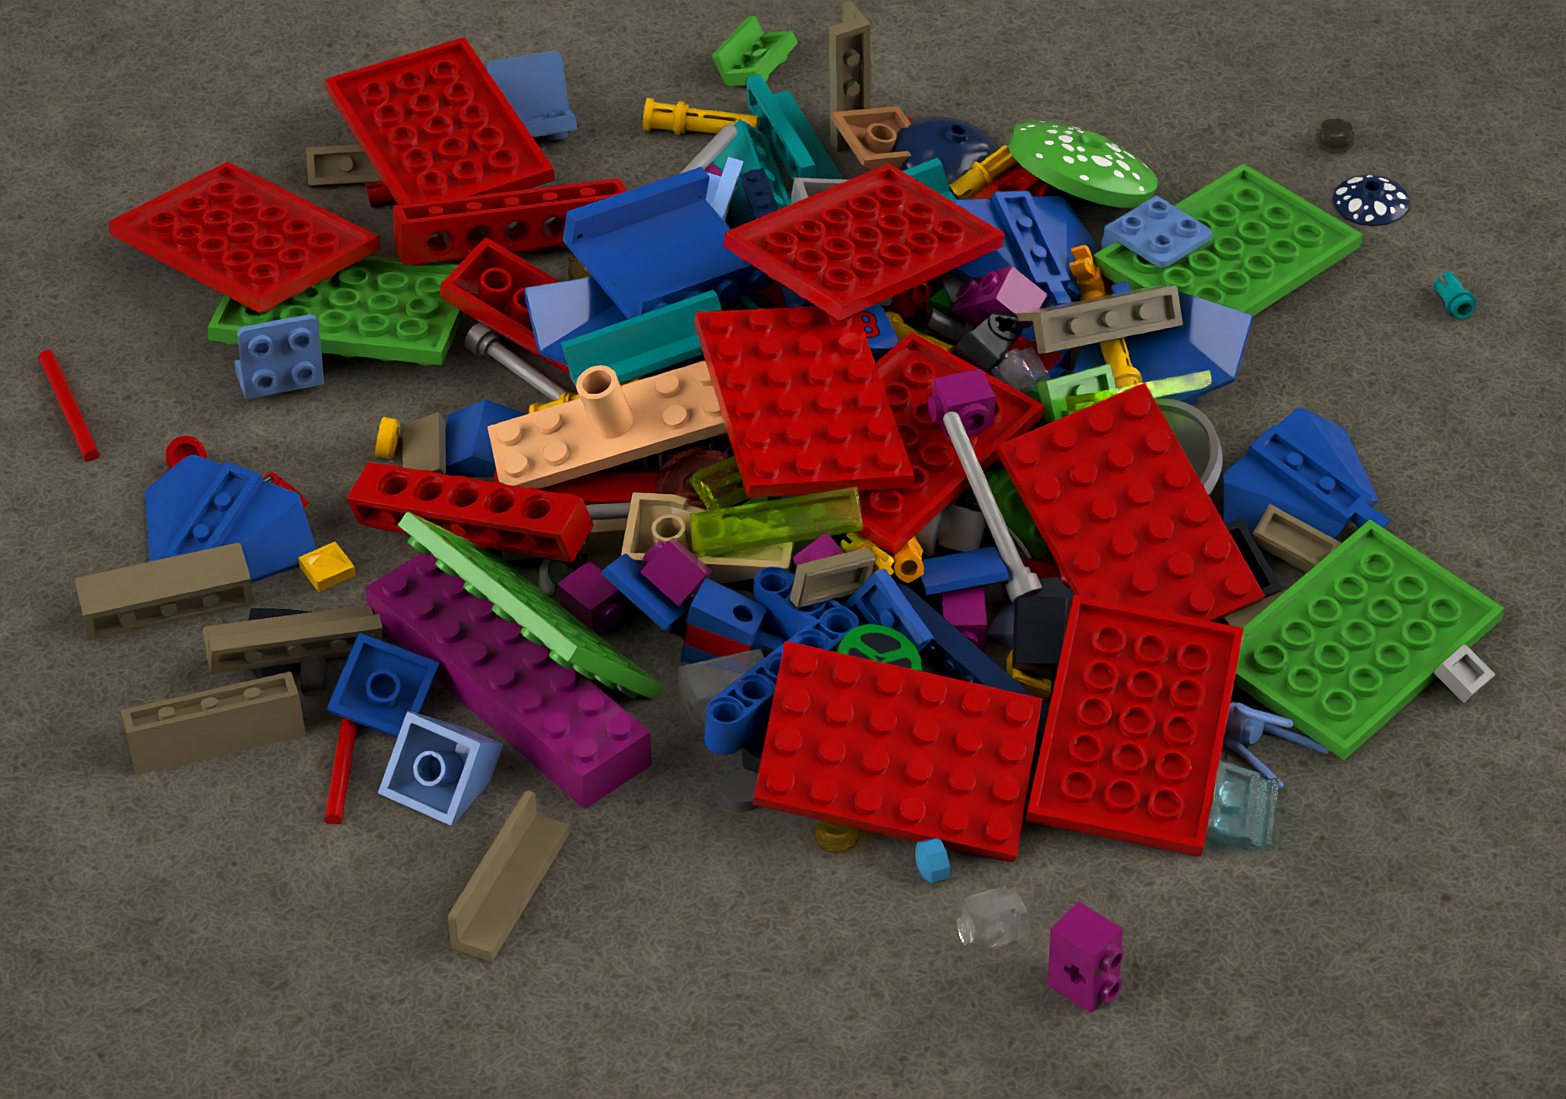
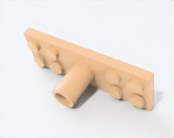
M706 361L622 386L613 369L602 365L593 366L581 373L577 379L576 388L580 396L579 399L487 426L499 482L506 485L537 489L727 432Z

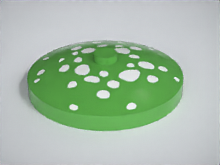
M1024 121L1015 126L1009 140L1008 147L1010 153L1026 170L1046 183L1088 201L1113 207L1136 208L1152 199L1158 186V180L1154 172L1142 160L1113 141L1082 128L1050 121Z

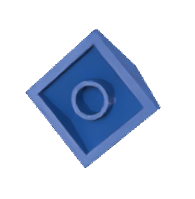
M483 400L449 414L445 430L446 475L494 477V471L497 470L487 426L527 414L488 400Z
M994 546L922 560L924 575L911 581L909 585L925 595L1005 581L1009 580L1008 571Z
M627 553L605 567L601 574L659 627L673 634L680 628L689 609L683 604L681 606L676 605L641 573L643 568Z
M359 632L326 711L398 738L407 711L422 714L440 663Z

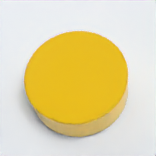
M382 418L376 441V457L393 458L400 432V422H398V419Z

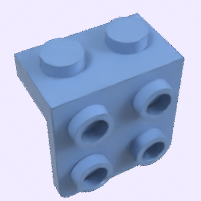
M553 50L498 59L488 63V74L490 73L532 137L546 135V140H557L568 137V131L577 130L575 114L569 109L563 62L560 53Z
M1155 196L1106 225L1101 246L1104 249L1118 241L1157 267L1165 268L1209 242L1212 230L1167 201Z
M308 314L241 327L238 330L240 360H234L236 375L245 399L324 385L319 324L314 315Z

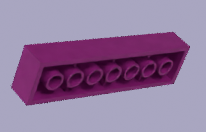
M420 553L365 587L367 605L372 607L373 615H380L382 632L400 648L439 662L440 666L435 678L583 809L588 808L652 766L650 731L573 667L569 670L554 661L549 656L551 649L544 644L538 646L520 633L522 626L516 621L512 624L493 612L491 608L494 604L487 598L483 601L463 587L466 581L461 577L454 578L437 567L435 563L438 559L431 553L429 556Z

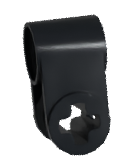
M993 312L977 328L970 330L956 345L951 354L991 375L1006 359L1008 348L1019 339L1022 334V325L1014 315L1008 312Z

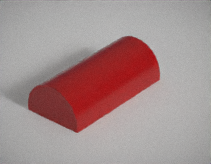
M485 237L441 283L440 298L570 376L566 365L539 354L524 295L525 288L561 281Z

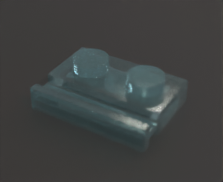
M1220 761L1205 838L1245 850L1250 846L1260 849V854H1267L1272 845L1279 778L1272 777L1271 781L1260 778L1259 772Z

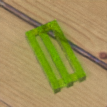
M735 456L699 470L689 479V482L712 514L748 499L745 487L715 499L711 495L742 482L740 471L704 485L706 482L739 469Z

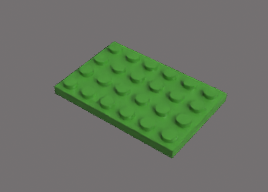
M1243 163L1174 205V207L1212 230L1209 242L1165 268L1157 267L1118 241L1094 254L1093 262L1096 267H1100L1102 275L1117 284L1126 280L1131 290L1152 286L1177 285L1180 292L1254 316L1360 248L1363 234Z
M368 255L361 262L354 263L340 270L333 277L314 284L303 293L294 295L277 304L273 309L262 313L224 295L208 325V340L224 342L228 345H237V332L241 327L311 314L317 318L319 324L321 353L339 354L343 357L377 358L386 362L395 360L414 362L424 366L443 365L464 312L440 298V285L458 265L429 262L424 266L402 265L399 258Z
M409 511L406 512L399 522L398 526L411 535L407 541L411 546L427 556L431 553L438 559L435 563L437 567L454 578L461 577L466 581L463 587L483 601L486 598L494 604L491 608L493 612L512 624L516 621L522 626L520 633L538 646L544 644L551 649L549 656L569 670L573 667L591 680L595 677L613 690L617 687L633 699H636L638 694L653 699L664 688V686L596 632L592 631L548 594L540 590L538 586L509 563L503 561L496 553Z
M1368 520L1243 627L1244 632L1234 685L1280 717L1291 719L1293 726L1342 760H1346L1437 678L1434 671L1464 644L1471 648L1503 618L1505 608L1372 520Z

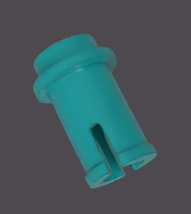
M1453 272L1442 273L1441 275L1447 282V285L1444 286L1437 277L1433 287L1445 302L1447 314L1457 319L1468 318L1475 310L1476 299L1473 293L1463 288Z

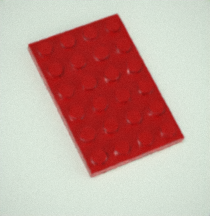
M465 37L325 79L327 93L398 205L525 190L555 181L554 168L490 73L488 74L487 69Z
M228 161L108 221L111 236L259 313L273 309L277 304L294 295L303 293L314 284L333 277L340 270L354 263L361 262L368 255L380 250L378 235Z
M888 163L725 232L723 247L738 255L741 260L749 262L760 269L771 279L777 280L790 288L801 298L807 299L823 309L828 315L842 320L1001 248L1005 233Z
M818 306L696 312L695 329L748 498L912 488L915 475L858 312L842 320L828 315L826 311Z
M912 331L876 362L915 475L912 488L791 495L865 539L871 540L872 543L893 555L970 485L950 436L946 437L939 422H934L931 419L928 410V398L933 396L935 378L979 368ZM983 371L996 396L993 426L986 428L980 434L968 436L984 472L999 458L996 453L999 444L1025 434L1043 417L1044 404Z
M1145 382L998 445L997 455L1075 595L1215 623L1222 620L1225 616L1261 602L1264 599L1265 595Z
M1074 594L1026 821L1201 857L1244 628Z
M785 641L752 805L916 842L939 838L947 849L1014 862L1018 851L1042 698Z

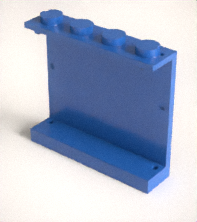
M702 167L567 211L563 242L627 319L711 290L716 292L719 302L722 303L773 285L774 279H771L766 273L749 262L741 260L738 255L723 247L725 232L731 230V228L706 201L710 176Z

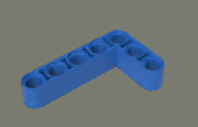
M773 566L759 570L754 578L753 601L766 608L765 625L788 638L787 641L836 652L844 635L853 628L858 627L859 620L857 615L834 599L797 608L790 600L795 575L785 569ZM784 643L707 704L704 742L710 751L720 755L734 754L767 729Z

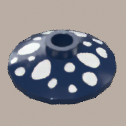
M1375 175L1354 176L1343 181L1335 189L1332 200L1336 211L1345 219L1367 226L1388 225L1400 220L1407 213L1410 203L1408 194L1402 186L1386 177Z

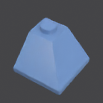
M407 711L378 794L453 826L491 781L504 744L468 728Z

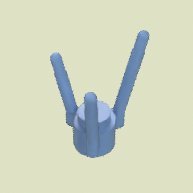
M1232 702L1229 708L1224 735L1226 739L1223 746L1235 751L1277 789L1283 788V782L1245 748L1243 744L1247 742L1250 744L1256 743L1264 731L1323 753L1330 752L1311 738L1279 727L1291 728L1293 726L1291 719L1255 710L1239 702Z

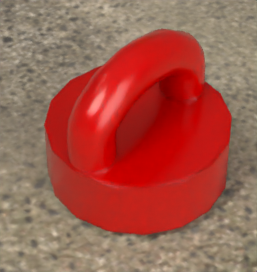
M187 435L178 436L166 446L164 453L165 463L169 469H172L182 459L193 454L206 459L205 447L195 437Z

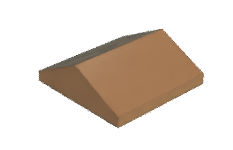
M899 106L832 112V121L863 167L874 170L889 163L903 171V162L912 155L909 151L893 152V147L898 131L901 128H907L911 123Z

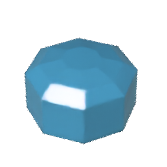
M932 838L917 842L915 858L922 878L928 883L948 879V876H950V865L942 841L939 838Z

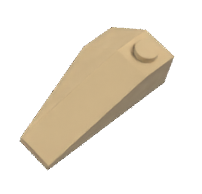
M633 492L621 556L627 553L644 568L648 564L643 559L644 555L659 539L665 544L669 539L676 538L713 571L707 579L723 584L754 579L755 574L765 567H780L790 572L795 539L794 534L749 519L740 522L725 517L722 510L713 507L704 510L689 505L686 498L674 494Z

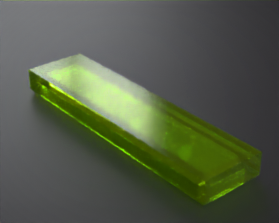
M1210 370L1146 381L1145 383L1153 398L1210 387L1212 379ZM1144 382L1065 397L1067 410L1071 411V413L1077 412Z
M857 486L690 514L693 552L696 557L819 538L826 532L829 536L864 530L860 495Z

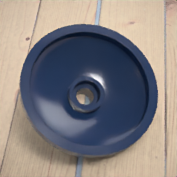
M929 116L911 121L907 128H901L897 133L893 152L909 151L912 155L903 162V171L938 158L943 165L949 185L972 169V163L975 161L981 163L1000 148L988 134L970 123L951 117Z

